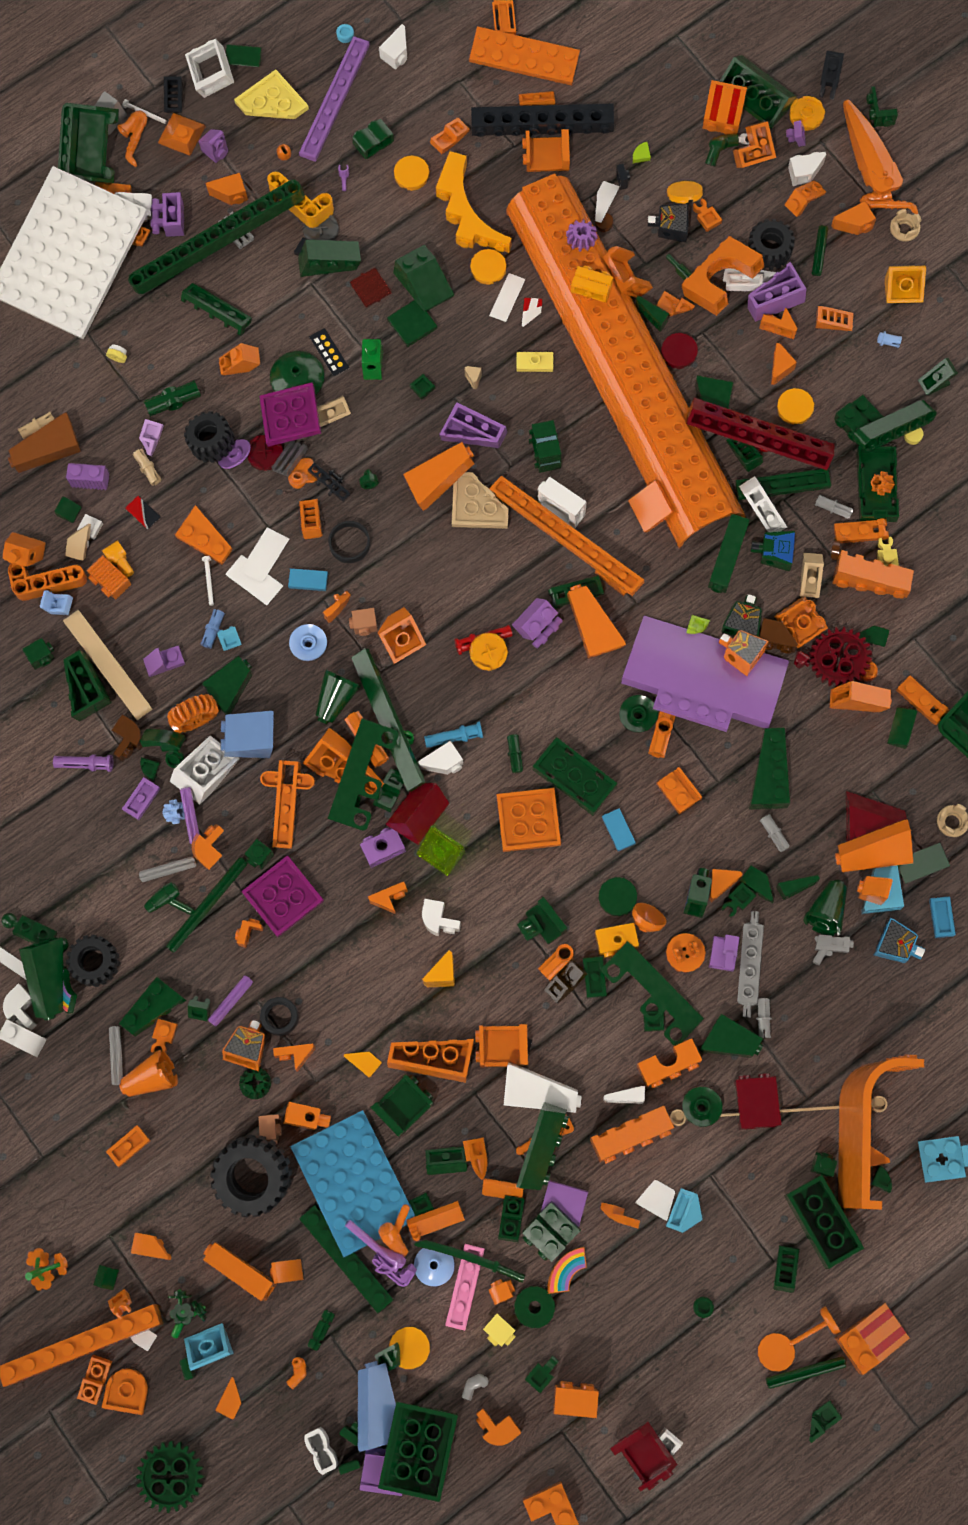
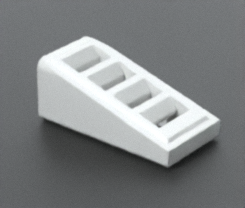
M645 1086L606 1094L603 1097V1101L607 1103L643 1104L645 1101Z

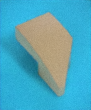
M88 523L69 536L66 546L67 557L82 561L86 558L91 524Z

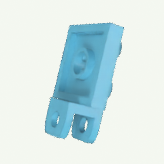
M959 1136L918 1142L925 1183L966 1177L964 1167H968V1145L961 1146ZM941 1153L944 1157L948 1158V1161H945V1165L936 1162V1158Z

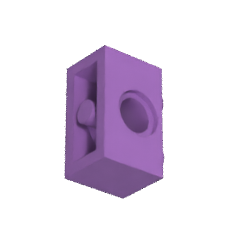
M390 827L383 829L378 836H369L363 839V843L360 844L371 868L406 852L398 832ZM381 842L387 843V848L385 850H379L377 849V845Z

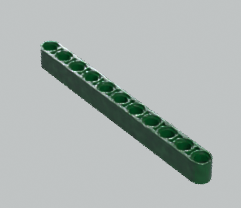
M290 180L144 265L130 274L128 278L129 284L137 294H144L294 205H297L305 196L300 183L297 180Z

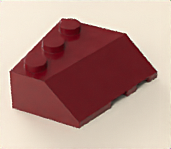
M848 791L845 792L847 842L897 822L907 820L904 810Z

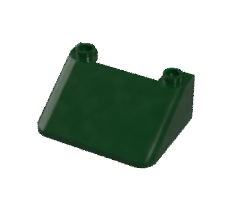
M65 103L61 111L58 169L82 180L114 183L115 171L113 168L106 166L108 125L118 122L119 109Z

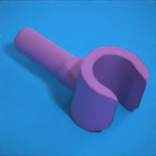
M346 165V170H341V166H338L339 176L342 180V191H346V180L349 176L348 165Z

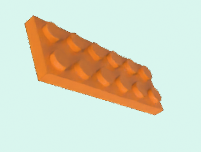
M477 26L469 62L572 86L580 50Z

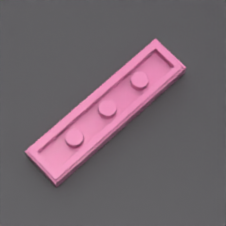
M465 1244L463 1251L483 1257L485 1249ZM461 1259L445 1326L466 1330L480 1265Z

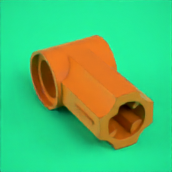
M567 944L558 946L556 951L538 970L551 981L555 975L574 959L572 947ZM563 949H567L571 954L569 958L562 959L559 956L560 952Z

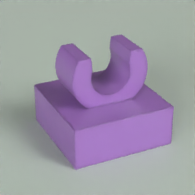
M801 120L794 122V129L786 130L788 141H796L798 147L806 145L805 129Z

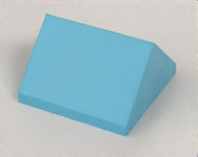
M223 1323L184 1339L191 1371L234 1354Z

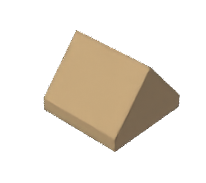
M467 366L465 367V377L473 389L478 388L482 377L481 368Z

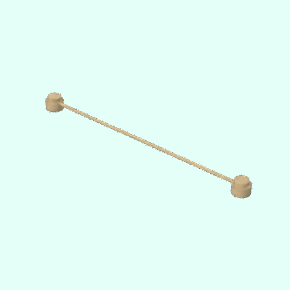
M876 1096L872 1098L871 1109L874 1112L880 1113L887 1108V1101L884 1097ZM839 1106L780 1110V1113L839 1109ZM674 1110L670 1114V1119L674 1126H682L685 1123L686 1117L682 1110ZM724 1113L720 1117L739 1116V1113Z

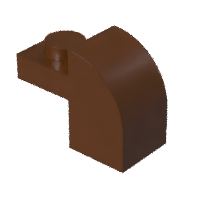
M122 714L112 731L117 737L122 739V742L113 754L118 760L124 762L125 759L132 755L133 747L141 750L140 740L143 734L134 721Z

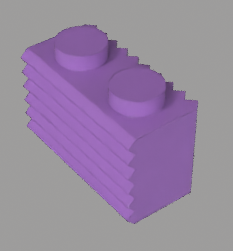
M68 463L66 479L72 488L82 487L84 489L86 487V489L93 488L95 490L97 488V490H107L109 473L103 465Z

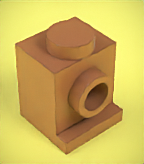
M279 1114L259 1116L260 1136L266 1137L268 1142L273 1140L278 1144V1136L282 1135L281 1123H278L277 1120H281V1116Z

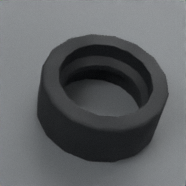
M285 997L269 999L261 1009V1023L273 1035L283 1036L289 1034L298 1024V1010ZM276 1005H284L291 1012V1020L285 1027L275 1028L269 1023L268 1013Z

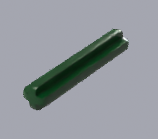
M823 225L819 226L812 267L813 276H821L828 234V227Z

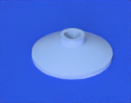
M301 625L290 636V650L300 660H315L326 650V635L316 625ZM307 642L312 643L311 647H306L305 645Z
M422 1248L414 1260V1267L417 1269L415 1274L422 1283L428 1286H440L446 1283L454 1272L453 1256ZM432 1261L437 1262L438 1267L436 1269H431L430 1263Z

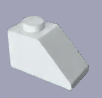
M403 24L379 47L380 58L395 70L407 60L406 34Z
M451 741L418 761L421 770L448 775L451 772L456 773L462 768L463 759Z

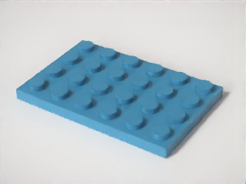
M363 1110L290 1146L343 1257L368 1246L345 1227L348 1220L354 1222L372 1239L377 1241L381 1239L378 1233L380 1226L387 1222L394 1225L404 1204L409 1205L410 1210L402 1228L407 1225V1219L415 1217Z

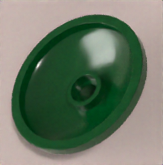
M304 351L285 353L275 361L270 371V382L274 392L313 383L315 395H317L322 389L325 380L321 362L314 355Z

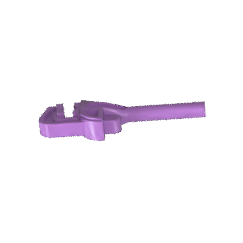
M348 1220L345 1227L376 1252L372 1263L376 1266L375 1271L386 1274L399 1286H407L416 1273L417 1269L411 1263L407 1268H403L399 1272L398 1269L405 1265L407 1259L403 1255L379 1245L354 1222Z

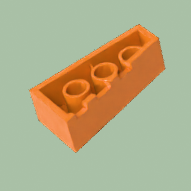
M841 550L836 561L832 584H837L841 588L853 587L858 591H874L878 595L890 594L895 598L908 597L911 591L914 570L893 564L884 566V563L879 560L866 561L862 555L856 554L855 557L847 555L848 551Z
M474 1039L392 1042L387 1065L388 1068L466 1083Z
M662 1106L639 1116L637 1119L627 1121L619 1127L611 1128L600 1136L597 1134L591 1137L590 1142L599 1162L605 1161V1164L616 1160L615 1155L623 1152L625 1156L634 1152V1147L641 1144L642 1147L653 1143L652 1139L660 1136V1139L671 1135L670 1130H673L674 1126L665 1106Z

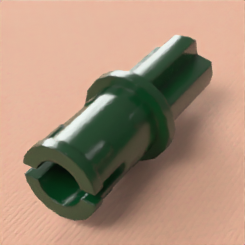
M519 735L507 736L509 748L507 755L510 757L512 773H521L523 771L521 759L523 752L520 751Z

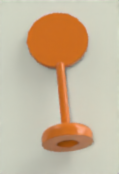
M824 1306L820 1309L824 1319L822 1323L791 1341L788 1337L779 1333L766 1335L758 1346V1357L763 1366L771 1371L780 1372L785 1370L792 1364L795 1358L793 1345L825 1326H828L833 1334L840 1333L841 1331L827 1307Z

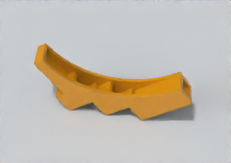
M449 151L436 185V197L443 201L449 200L446 209V220L452 224H459L456 232V244L463 248L469 247L473 249L475 243H478L483 247L488 246L495 248L499 252L505 251L509 253L512 247V238L487 226L476 215L466 198L463 181L467 167V156Z

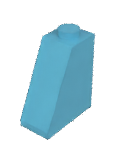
M898 866L873 868L872 877L893 879L888 899L882 905L864 900L861 909L862 914L901 910L904 907Z

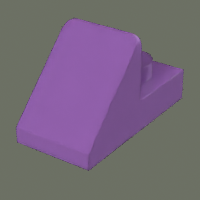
M179 646L161 652L159 648H156L143 659L149 677L185 665Z

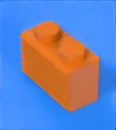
M104 555L86 570L89 574L88 579L95 586L99 584L102 587L101 591L108 598L112 596L116 600L131 586L129 579Z

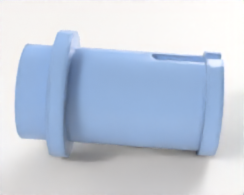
M886 331L880 332L877 343H880L881 346L885 344L899 348L902 336L887 334Z

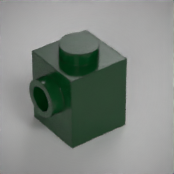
M43 638L22 649L35 670L41 666L49 665L55 659L52 654L55 651L49 641L46 643Z
M258 839L244 853L247 857L246 862L254 868L259 867L261 870L264 869L274 856L272 850Z

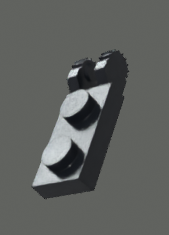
M826 52L819 97L823 98L825 86H830L832 90L829 96L830 99L834 100L843 63V53Z

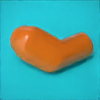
M295 1357L292 1360L294 1375L286 1382L291 1389H294L307 1375L306 1362L300 1357Z

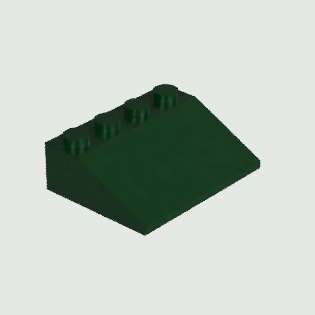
M396 1402L378 1489L440 1502L458 1414Z

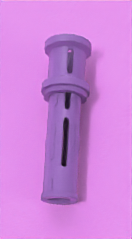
M92 754L90 757L54 756L53 767L85 768L91 771L107 770L112 772L113 756L102 757L96 756V754Z

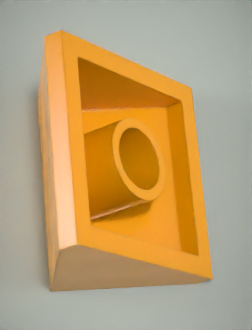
M889 266L885 276L886 303L923 302L926 266Z
M450 950L422 979L427 988L455 986L454 959Z

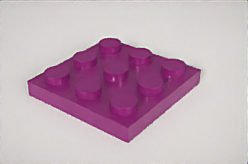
M313 383L259 396L268 447L321 434Z
M288 855L241 891L277 937H280L324 902Z

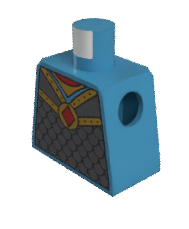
M890 918L886 923L874 955L906 963L910 955L921 960L925 948L915 945L918 938L916 933Z

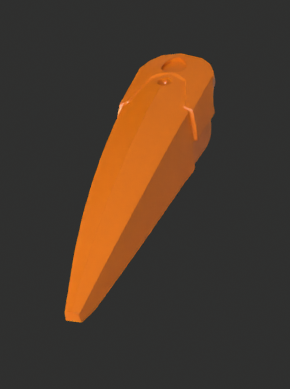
M850 100L844 101L843 108L858 169L862 173L865 185L871 186L877 194L898 190L902 186L903 179L896 163L893 162L882 140L865 116Z

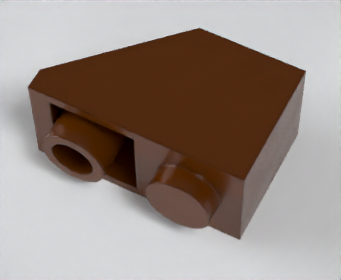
M763 618L759 638L769 641L766 650L778 649L785 654L795 653L798 643L783 622Z

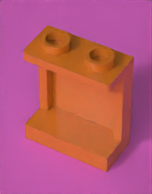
M618 246L610 248L607 254L603 256V259L621 293L637 298V296L642 297L653 288L651 283L635 277L628 264V261L635 256L634 252Z
M527 1024L486 1027L479 1025V1030H475V1041L479 1042V1050H476V1062H480V1067H507L508 1063H513L520 1067H528Z

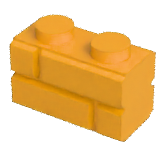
M578 266L571 284V292L606 303L613 285V276L606 271H594L589 266Z

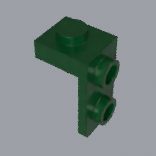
M871 86L866 100L867 104H870L869 118L873 120V126L889 127L895 125L898 116L897 109L879 110L875 86Z

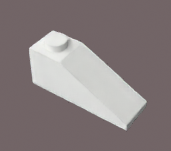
M755 476L739 486L768 532H781L787 528Z

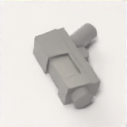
M818 935L815 937V950L818 953L812 962L820 965L825 955L832 956V952L848 953L849 948H853L854 941L850 940V937L841 938L832 937L831 935Z

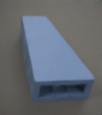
M377 1361L365 1364V1369L358 1370L359 1452L388 1443L396 1403L386 1363L378 1365Z

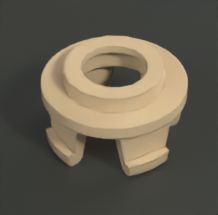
M906 209L899 210L891 221L890 231L900 241H911L920 232L921 217L919 214H907ZM907 224L910 226L911 231L903 234L900 232L899 225Z
M961 804L956 806L950 805L944 807L939 812L937 826L944 835L958 837L967 831L968 814L966 813V807ZM953 815L958 818L959 826L952 829L946 826L945 820L948 816Z

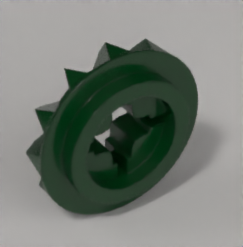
M262 1068L259 1071L246 1069L240 1076L239 1087L242 1094L247 1098L260 1099L269 1092L271 1079L269 1074ZM254 1075L257 1081L263 1082L256 1086V1092L252 1085L247 1084L253 1081Z

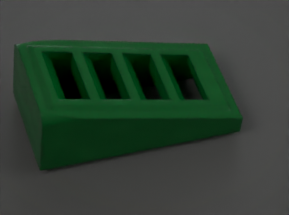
M637 296L636 308L661 332L668 322L669 314L641 296Z
M730 438L726 440L747 472L763 463L762 455L755 446L742 442L735 446V443L739 441Z
M818 875L780 882L776 888L782 899L786 900L817 884L820 878Z
M779 1245L773 1285L774 1290L794 1292L800 1249ZM782 1254L792 1255L794 1259L784 1258ZM781 1262L793 1264V1267L782 1266ZM780 1271L792 1273V1275L780 1274ZM779 1280L789 1281L790 1284L779 1282Z

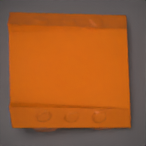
M805 596L775 615L776 620L783 622L798 643L797 648H800L828 629L824 618L816 612L814 602L807 600Z

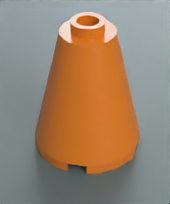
M156 1051L121 1079L119 1084L121 1092L131 1097L176 1087L178 1077L177 1074L173 1075L172 1069H175L173 1062L166 1052Z

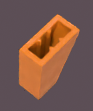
M854 681L833 688L830 691V708L882 712L890 709L892 702L891 690Z

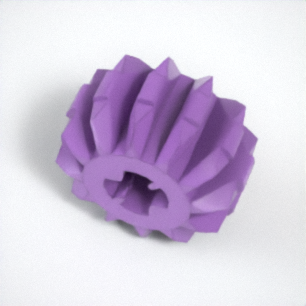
M584 218L581 223L575 220L574 225L570 224L569 229L566 231L567 243L572 244V249L578 247L579 252L582 251V248L588 251L589 246L594 247L597 240L596 227L592 226L591 221L585 223Z

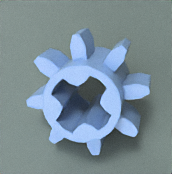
M176 799L169 800V804H164L163 816L166 822L179 824L180 820L185 819L182 802H177Z

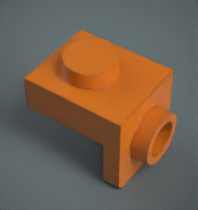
M255 919L242 921L241 928H238L235 934V940H237L239 946L247 948L252 929L263 931L264 927L260 924V921Z

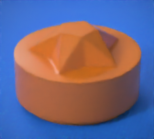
M874 662L867 663L870 665V670H865L866 677L860 675V678L864 681H872L877 677L878 668Z

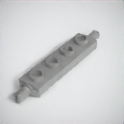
M751 911L750 923L744 924L737 1002L744 1005L742 1017L745 1018L746 1015L747 1018H751V1006L758 1005L764 925L758 923V911Z

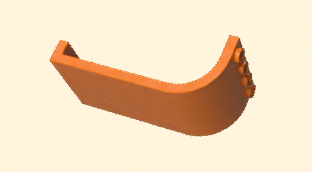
M917 1055L886 1058L885 1061L860 1066L847 1077L842 1086L839 1100L838 1203L841 1208L882 1210V1201L870 1200L872 1089L876 1080L885 1071L900 1072L924 1068V1059H917Z

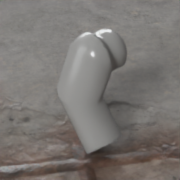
M477 1374L466 1381L462 1398L471 1401L475 1389L485 1388L488 1385V1378L483 1374Z

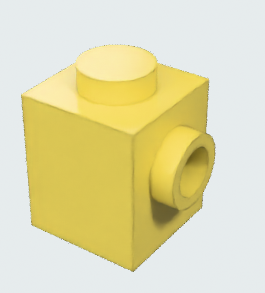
M498 1313L483 1329L489 1334L487 1339L494 1346L499 1344L502 1347L504 1343L508 1346L516 1337L513 1334L515 1329Z

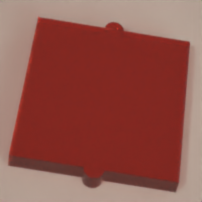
M376 268L366 273H361V276L350 281V285L366 308L375 302H380L381 299L391 294L390 289Z

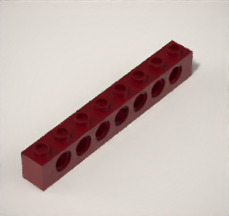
M693 398L687 413L686 424L824 470L828 469L834 457L833 443L697 398Z

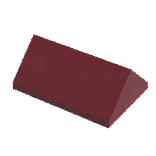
M424 783L407 795L386 825L419 845L448 807L449 802L437 783Z

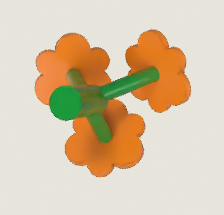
M36 1248L34 1252H28L26 1263L35 1269L27 1272L25 1278L28 1281L31 1280V1284L35 1286L36 1290H48L51 1288V1281L54 1280V1275L51 1274L52 1269L56 1268L59 1275L67 1274L66 1268L68 1263L61 1253L55 1254L54 1264L48 1266L49 1254L44 1252L43 1249Z

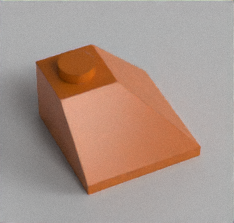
M173 113L158 143L191 156L205 129V125Z
M404 607L389 615L378 631V635L394 664L426 645L412 615Z

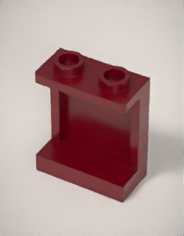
M770 1073L759 1074L758 1078H750V1075L738 1076L739 1080L734 1081V1086H736L739 1112V1130L780 1127L782 1124L776 1076L771 1077Z
M648 1421L618 1440L610 1448L614 1455L620 1452L623 1453L642 1481V1484L638 1487L640 1492L645 1488L648 1490L653 1489L659 1484L658 1480L661 1478L663 1481L670 1478L674 1474L672 1470L678 1465Z

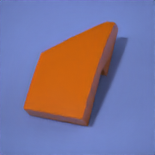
M666 291L662 293L656 304L657 307L666 311L670 317L693 310L695 305L683 298L679 300Z
M345 591L340 596L335 594L333 596L335 603L323 611L324 618L328 623L332 622L347 605L351 596L348 591Z
M607 1203L601 1204L600 1209L612 1220L637 1229L639 1228V1220L623 1216L625 1208Z
M134 1234L131 1253L171 1260V1255L165 1250L162 1239H157L156 1236Z

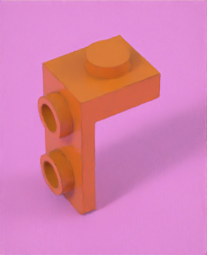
M811 181L795 188L785 206L798 217L810 201L824 196L826 191L822 188L821 184Z

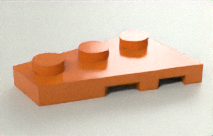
M195 505L176 532L175 537L223 565L232 552V547Z

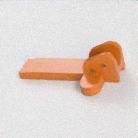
M279 760L278 772L265 771L262 773L260 781L264 786L277 787L272 847L292 849L297 789H311L315 785V779L310 774H301V762ZM286 765H294L293 785L284 784Z

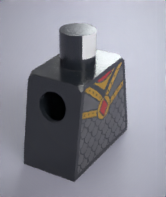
M689 203L661 205L658 216L648 215L647 226L658 227L659 238L686 242Z

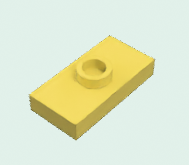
M517 352V372H553V352Z

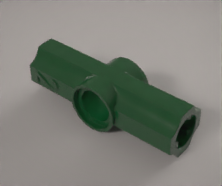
M192 381L180 387H167L162 391V394L144 400V404L151 417L166 410H178L183 406V403L201 397L196 382Z

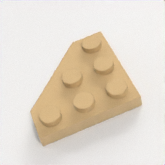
M465 472L453 484L452 527L508 529V508L496 498L486 485L484 486L478 480L474 473Z

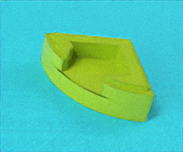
M644 142L635 149L633 163L650 161L651 156L648 142Z
M692 615L686 633L698 634L707 629L710 620Z

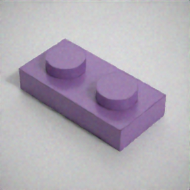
M143 777L122 810L140 820L160 791V787Z

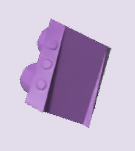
M376 1447L366 1450L360 1490L402 1496L401 1493L378 1489L386 1449Z

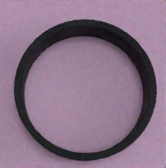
M341 522L329 534L328 543L330 551L337 560L343 563H355L362 560L370 549L369 534L366 528L358 522ZM356 527L365 533L367 545L362 553L355 557L347 558L338 555L332 549L333 536L342 528Z

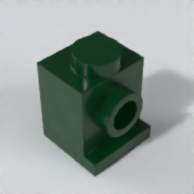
M816 1152L810 1172L828 1178L833 1177L837 1165L836 1158L826 1153Z

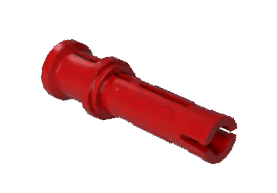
M510 625L485 632L499 634L498 636L503 639L513 636ZM469 634V637L460 640L454 639L458 654L462 655V652L469 651L471 643L479 635Z

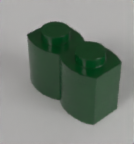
M382 119L370 122L367 128L356 131L352 141L364 159H368L379 150L389 146L394 141V134Z

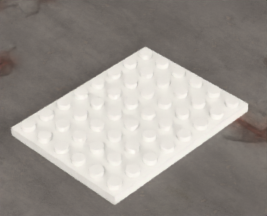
M53 166L0 268V301L84 339L148 214V210Z

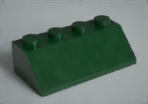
M742 55L735 56L719 81L747 87L743 109L760 122L768 121L770 129L788 112L797 97Z
M546 1102L543 1103L516 1185L517 1188L541 1190L543 1185L547 1186L550 1174L547 1171L549 1166L553 1167L557 1156L553 1152L555 1146H560L563 1137L559 1133L561 1127L566 1128L569 1116H566V1109Z

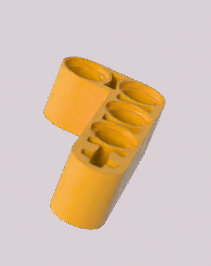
M272 172L267 177L270 192L289 181L279 172ZM322 193L312 201L305 195L300 203L289 209L309 228L319 226L334 213L332 197L328 193Z

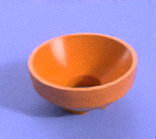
M646 903L635 904L632 916L635 925L641 931L655 932L662 930L666 925V918L657 908Z

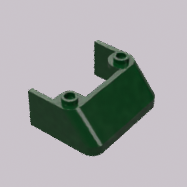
M968 691L938 724L940 733L967 758Z

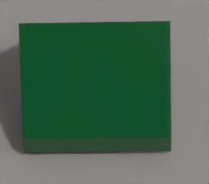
M99 1265L93 1285L114 1290L119 1270Z

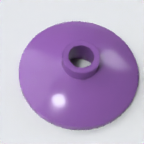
M236 440L235 444L231 445L232 451H228V456H223L222 460L218 461V464L224 469H230L241 464L250 452L251 447L247 440Z

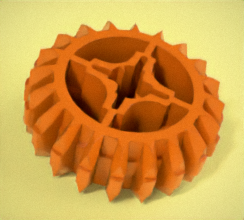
M201 694L177 704L176 707H173L168 712L167 718L174 732H187L209 723L210 720H213L218 715L219 709L212 695Z

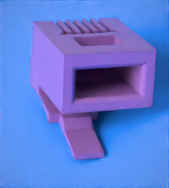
M725 935V938L714 936L708 968L733 972L739 937Z

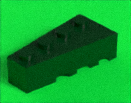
M765 728L749 810L788 808L790 804L785 728Z

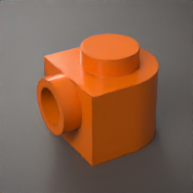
M502 1279L490 1284L492 1288L488 1291L494 1305L514 1297L513 1292H515V1288L511 1280L502 1282Z

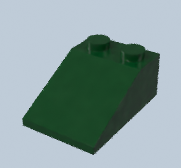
M425 245L395 260L394 275L424 312L454 297V293L436 258Z

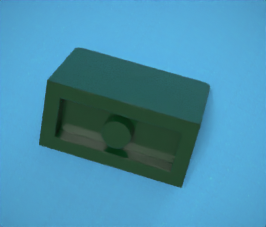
M544 897L537 901V905L526 912L527 918L532 914H535L545 930L540 935L547 944L552 943L567 932L566 925Z

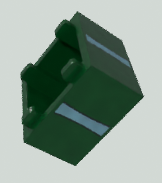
M554 420L532 424L531 430H529V435H531L529 444H533L534 458L537 462L534 464L535 469L538 468L539 473L561 469V450Z

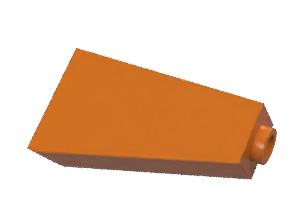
M463 442L403 474L418 505L423 511L474 465L471 458L474 454L469 446L465 447Z
M581 585L571 587V591L567 593L588 659L625 647L624 639L588 587H581Z
M908 820L897 822L838 845L839 853H835L836 864L841 866L842 872L913 863L911 830Z
M214 1242L213 1245L209 1244L203 1253L205 1255L203 1259L205 1262L260 1301H267L277 1285L274 1284L271 1278L217 1242Z

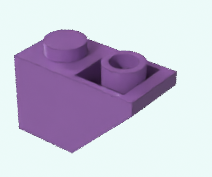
M211 129L199 140L201 151L215 163L225 158L228 153L225 136L221 130Z

